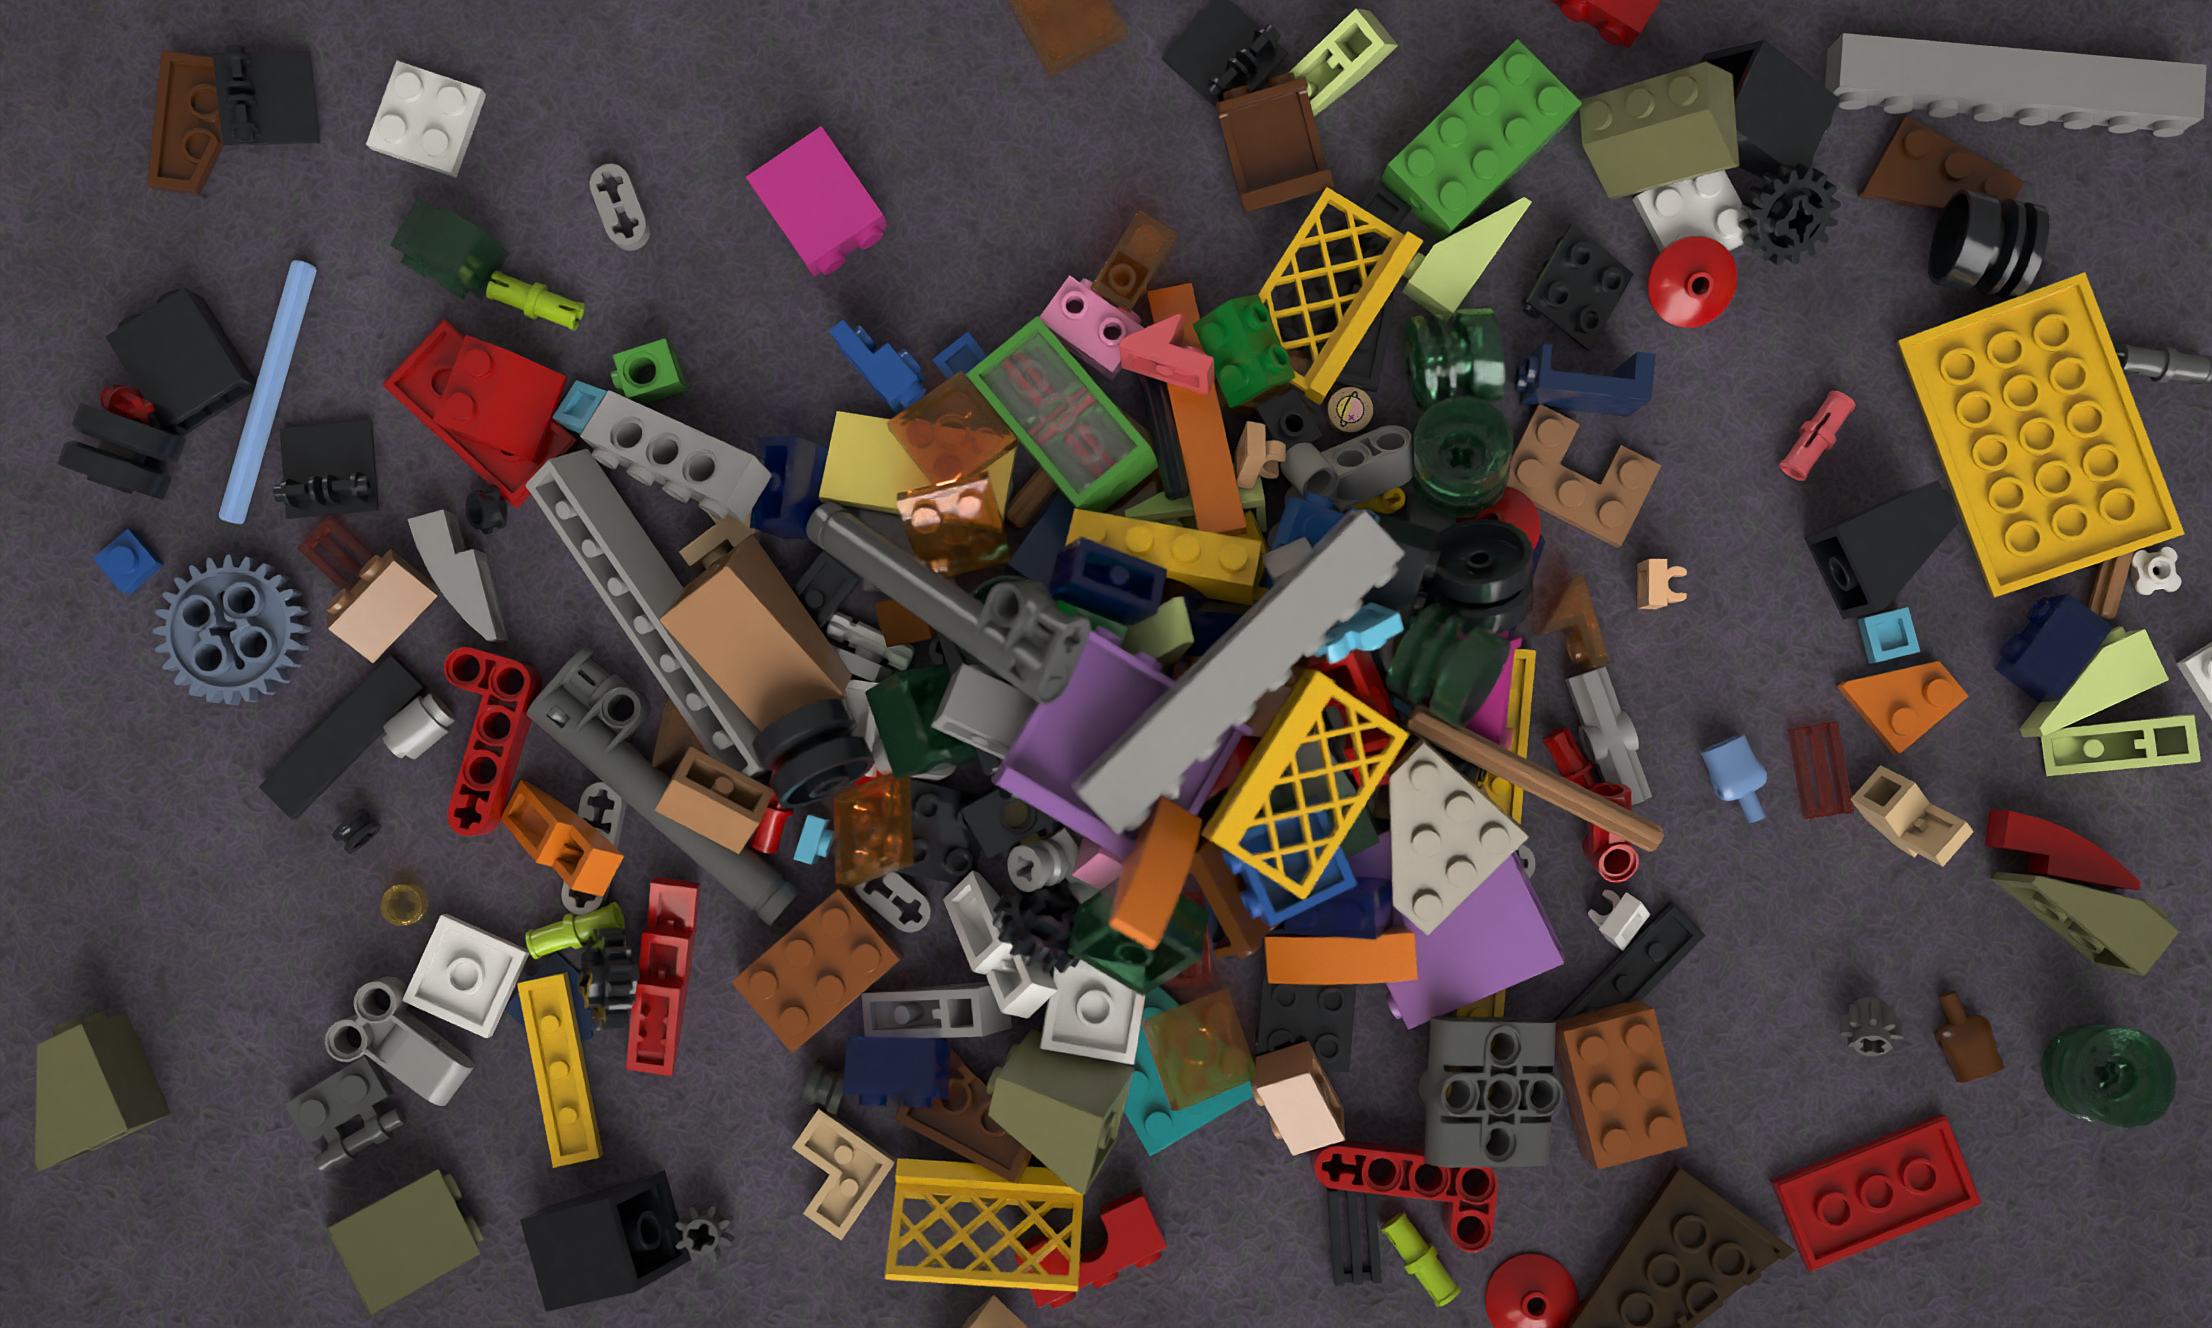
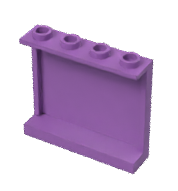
M1097 626L1094 632L1090 630L1086 645L1065 691L1050 704L1036 703L991 781L1126 860L1134 850L1139 826L1132 831L1126 828L1118 835L1077 794L1071 785L1176 682L1160 673L1163 668L1160 662L1140 651L1133 657L1119 648L1122 643L1119 637ZM1232 723L1219 736L1222 742L1217 750L1203 761L1197 758L1183 772L1186 778L1180 785V795L1177 799L1170 801L1196 816L1242 735L1251 736L1254 730L1243 723L1239 726H1235ZM1155 799V800L1148 806L1149 809L1154 805V803L1157 801V799Z
M1484 784L1478 786L1489 797ZM1390 829L1343 850L1357 882L1356 886L1342 892L1349 906L1345 912L1350 926L1357 927L1359 930L1407 926L1415 932L1418 980L1386 982L1390 991L1386 994L1388 1005L1396 1019L1403 1018L1408 1029L1430 1021L1433 1016L1444 1015L1564 964L1566 952L1516 850L1428 936L1393 906L1391 899Z

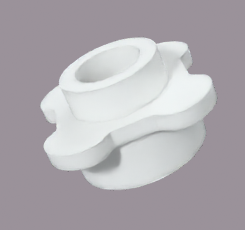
M2163 547L2158 552L2148 553L2145 550H2139L2133 554L2131 577L2138 593L2149 595L2158 589L2173 592L2180 587L2181 578L2176 574L2175 561L2177 560V553L2174 549ZM2154 567L2159 569L2158 575L2153 573Z

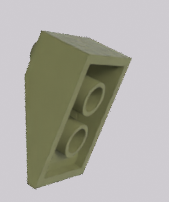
M1996 872L1991 880L2098 968L2145 976L2179 933L2176 928L2165 920L2168 916L2167 913L2157 904L2144 898L2141 900L2132 899L2035 875Z

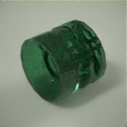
M1489 306L1457 310L1454 313L1451 332L1444 316L1440 313L1432 314L1429 317L1428 325L1422 316L1409 317L1407 320L1404 345L1405 373L1414 402L1421 414L1435 411L1437 401L1443 410L1452 409L1455 405L1457 387L1464 402L1469 407L1496 403L1502 400L1505 390L1504 352L1497 319Z
M1472 396L1450 397L1432 405L1420 417L1413 439V482L1421 501L1437 513L1453 518L1477 516L1482 510L1492 508L1503 497L1509 482L1513 436L1512 428L1502 411L1489 401Z
M1437 601L1430 604L1418 616L1400 642L1388 671L1386 687L1398 695L1407 692V699L1416 705L1424 701L1434 690L1430 702V712L1460 730L1476 716L1495 687L1508 659L1511 643L1509 640L1483 626L1474 628L1463 640L1467 619L1460 613L1450 616V609Z
M2092 1023L2070 1026L2053 1037L2043 1054L2041 1074L2046 1092L2057 1107L2074 1118L2127 1129L2147 1126L2165 1114L2175 1097L2177 1075L2172 1058L2160 1041L2142 1030ZM2095 1067L2098 1071L2102 1072L2101 1079L2093 1074Z

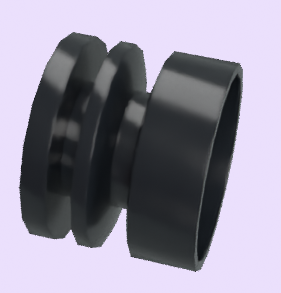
M1960 189L1947 202L1936 224L1928 260V275L1931 283L1964 291L1976 285L1979 293L1989 296L1995 294L1998 297L2009 300L2022 296L2032 284L2046 251L2049 235V214L2046 207L2030 202L2023 204L2022 201L2010 198L2000 204L1997 196Z

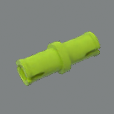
M498 270L492 274L491 278L496 280V283L489 281L486 290V297L488 299L497 300L523 310L526 317L534 320L539 316L568 327L572 331L578 328L579 322L575 320L576 318L582 319L585 309L584 303L549 292L547 286L539 282L531 285L507 276Z
M616 902L583 915L569 913L564 915L562 921L526 932V945L534 959L568 947L576 950L587 945L589 937H593V929L613 927L625 929L624 916Z
M1404 1211L1397 1213L1382 1225L1380 1230L1385 1233L1404 1259L1403 1267L1408 1274H1415L1437 1307L1446 1305L1460 1293V1286L1455 1283L1436 1257L1438 1251L1433 1244L1427 1245Z

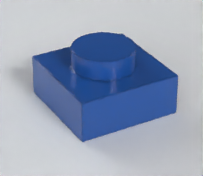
M966 332L932 360L959 395L964 397L975 388L966 374L988 356L971 334Z
M131 529L125 530L93 558L121 593L131 594L165 565L141 536Z

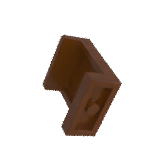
M1293 72L1282 74L1267 80L1269 88L1251 93L1249 85L1223 92L1224 101L1216 103L1215 107L1243 213L1324 191L1326 187H1334L1331 171L1326 166L1308 96L1306 77L1295 80Z
M1212 814L1208 815L1201 823L1198 841L1187 874L1193 873L1226 933L1212 949L1215 956L1222 958L1235 955L1236 958H1244L1256 952L1262 945L1260 942L1269 931L1278 927L1282 921L1269 926L1263 923L1259 916L1252 919L1248 914L1240 896V892L1247 890L1240 872L1233 875L1221 854L1222 847L1202 835L1203 830L1214 815Z

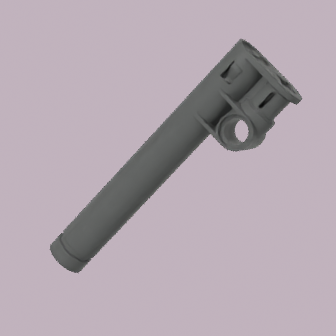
M826 502L813 512L807 524V537L817 546L825 549L831 556L1040 704L1047 705L1054 702L1065 691L1088 640L1090 623L1081 615L1070 617L1059 610L1058 604L1052 599L1049 589L1043 583L1038 581L999 583L992 588L984 605L863 520L851 514L838 503Z
M589 646L581 649L537 696L527 710L526 715L751 911L755 910L758 913L757 916L772 927L796 901L801 891L789 881L785 882L782 879L783 876L748 845L745 844L738 854L654 811L670 778L629 743L650 716L651 707L649 700L643 693L630 686L617 673L611 675L593 660L595 652ZM629 696L634 702V713L627 721H622L617 716L616 705L620 699Z

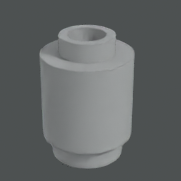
M430 692L424 698L418 696L383 725L387 733L383 737V741L397 757L402 759L407 755L415 760L450 731L449 725L456 718L450 708L436 694Z

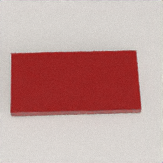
M443 319L381 385L488 484L497 485L501 496L518 509L531 495L525 484L549 459L569 454L580 442L552 418L534 463L455 434L433 423L432 420L465 338L449 321Z
M1943 1114L1935 1115L1770 1181L1804 1267L1810 1272L1982 1204L1947 1116Z

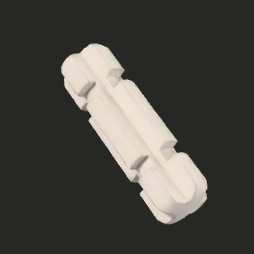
M837 612L829 621L827 626L828 637L841 643L847 640L850 642L848 646L854 649L860 646L883 656L882 660L884 658L888 659L889 665L900 670H905L909 666L914 655V647L912 645L903 644L887 648L882 631L860 621L855 624L852 622L853 618L841 612Z

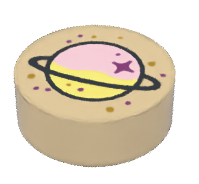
M1345 387L1333 394L1326 407V417L1330 426L1337 432L1346 435L1362 431L1368 425L1373 415V404L1370 397L1363 390L1356 387Z

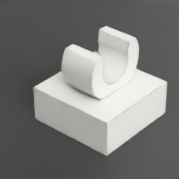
M1605 890L1602 895L1609 903L1613 904L1612 912L1602 916L1590 909L1588 915L1600 927L1599 930L1604 937L1614 946L1624 951L1650 916V913L1641 901L1626 892L1622 899H1620L1613 891Z

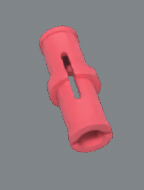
M1834 390L1830 391L1827 399L1813 419L1805 421L1801 426L1799 439L1786 458L1780 463L1781 470L1788 476L1804 481L1823 451L1830 450L1835 444V434L1850 412L1855 409L1856 405L1844 393Z

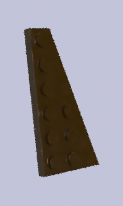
M1674 1165L1564 1328H1694L1721 1308L1723 1301L1745 1284L1750 1286L1762 1277L1761 1272L1779 1258L1784 1260L1796 1250L1681 1168Z

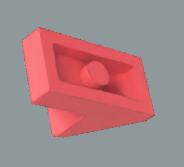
M1176 314L1123 337L1119 344L1123 369L1205 395H1209L1215 380L1213 357L1208 356L1204 351L1196 347H1180L1184 337L1183 314Z

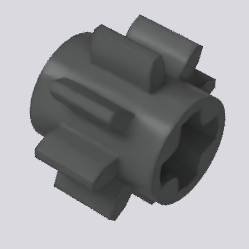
M1873 997L1858 999L1849 1005V1014L1840 1015L1841 1035L1847 1036L1848 1046L1854 1047L1860 1054L1866 1056L1884 1055L1894 1049L1893 1039H1903L1902 1018L1895 1016L1894 1006L1889 1007L1881 999Z
M715 1202L709 1210L702 1211L698 1203H694L689 1208L693 1220L681 1218L675 1225L679 1230L684 1231L683 1239L676 1247L677 1249L686 1247L693 1253L691 1256V1262L693 1263L701 1255L709 1254L713 1262L717 1261L721 1256L718 1244L730 1246L735 1240L733 1235L726 1233L727 1226L733 1221L734 1216L723 1217L718 1212L719 1202ZM703 1223L710 1226L708 1234L711 1235V1238L708 1241L701 1239L702 1231L699 1227Z

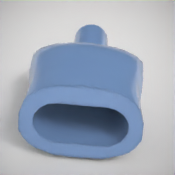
M1745 733L1732 736L1700 751L1717 797L1723 801L1738 799L1748 823H1754L1765 818L1766 815L1755 791L1766 783L1767 773L1763 765L1755 757Z

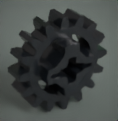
M1798 163L1794 169L1786 164L1780 165L1778 177L1766 172L1763 174L1765 185L1761 189L1754 186L1749 189L1750 193L1755 197L1753 202L1744 203L1740 208L1749 213L1748 218L1738 223L1739 228L1747 232L1742 239L1743 243L1752 248V253L1764 261L1768 259L1778 266H1781L1785 259L1793 264L1799 263L1801 252L1813 256L1815 254L1813 244L1817 240L1827 243L1829 237L1824 233L1826 227L1835 226L1838 223V220L1830 216L1831 211L1841 206L1840 201L1831 197L1837 191V186L1827 181L1828 176L1815 168L1812 169L1803 163ZM1802 187L1808 188L1811 196L1802 192ZM1771 233L1776 236L1777 241H1771L1768 234Z
M1011 884L993 909L997 915L992 924L997 928L1003 929L998 936V940L1000 942H1010L1013 947L1009 953L1012 956L1020 953L1024 955L1026 966L1031 967L1034 962L1040 963L1044 973H1048L1053 966L1060 973H1065L1069 966L1075 968L1093 943V940L1088 937L1093 931V926L1082 922L1087 915L1086 911L1075 909L1073 904L1076 899L1073 896L1066 899L1061 897L1060 887L1055 886L1051 891L1042 886L1040 889L1026 892Z
M621 927L593 929V937H589L590 950H586L581 955L582 965L580 976L578 977L579 994H582L584 998L585 1008L591 1010V1023H595V1030L624 1029V1022L629 1020L628 1008H632V1005L636 1003L635 993L637 981L639 980L638 963L635 964L632 958V949H630V946H626L627 936L626 933H622Z

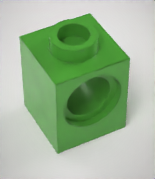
M666 338L613 355L617 369L611 371V377L617 393L623 397L626 396V398L644 405L688 390L675 348ZM646 365H655L656 375L654 379L647 384H638L637 375L640 369Z

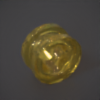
M415 884L393 886L386 891L381 900V912L384 918L396 926H407L421 921L429 908V899L426 892ZM403 892L408 893V901L415 903L414 911L406 912L407 918L402 916L401 908L395 907L396 899L404 898Z

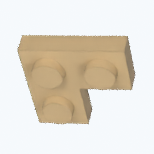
M822 1106L817 1110L792 1147L830 1174L803 1214L839 1240H842L897 1160L838 1117L827 1112Z

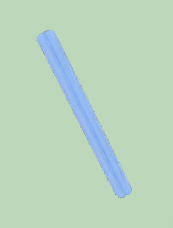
M293 260L290 265L219 512V518L227 522L243 524L252 498L317 271L315 266L303 261Z

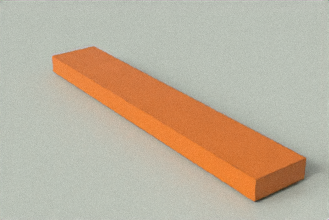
M1192 283L1147 291L1153 324L1176 314H1183L1184 337L1180 347L1192 346L1204 351L1192 325L1200 320ZM1166 382L1197 529L1228 536L1247 534L1246 522L1214 382L1209 395Z

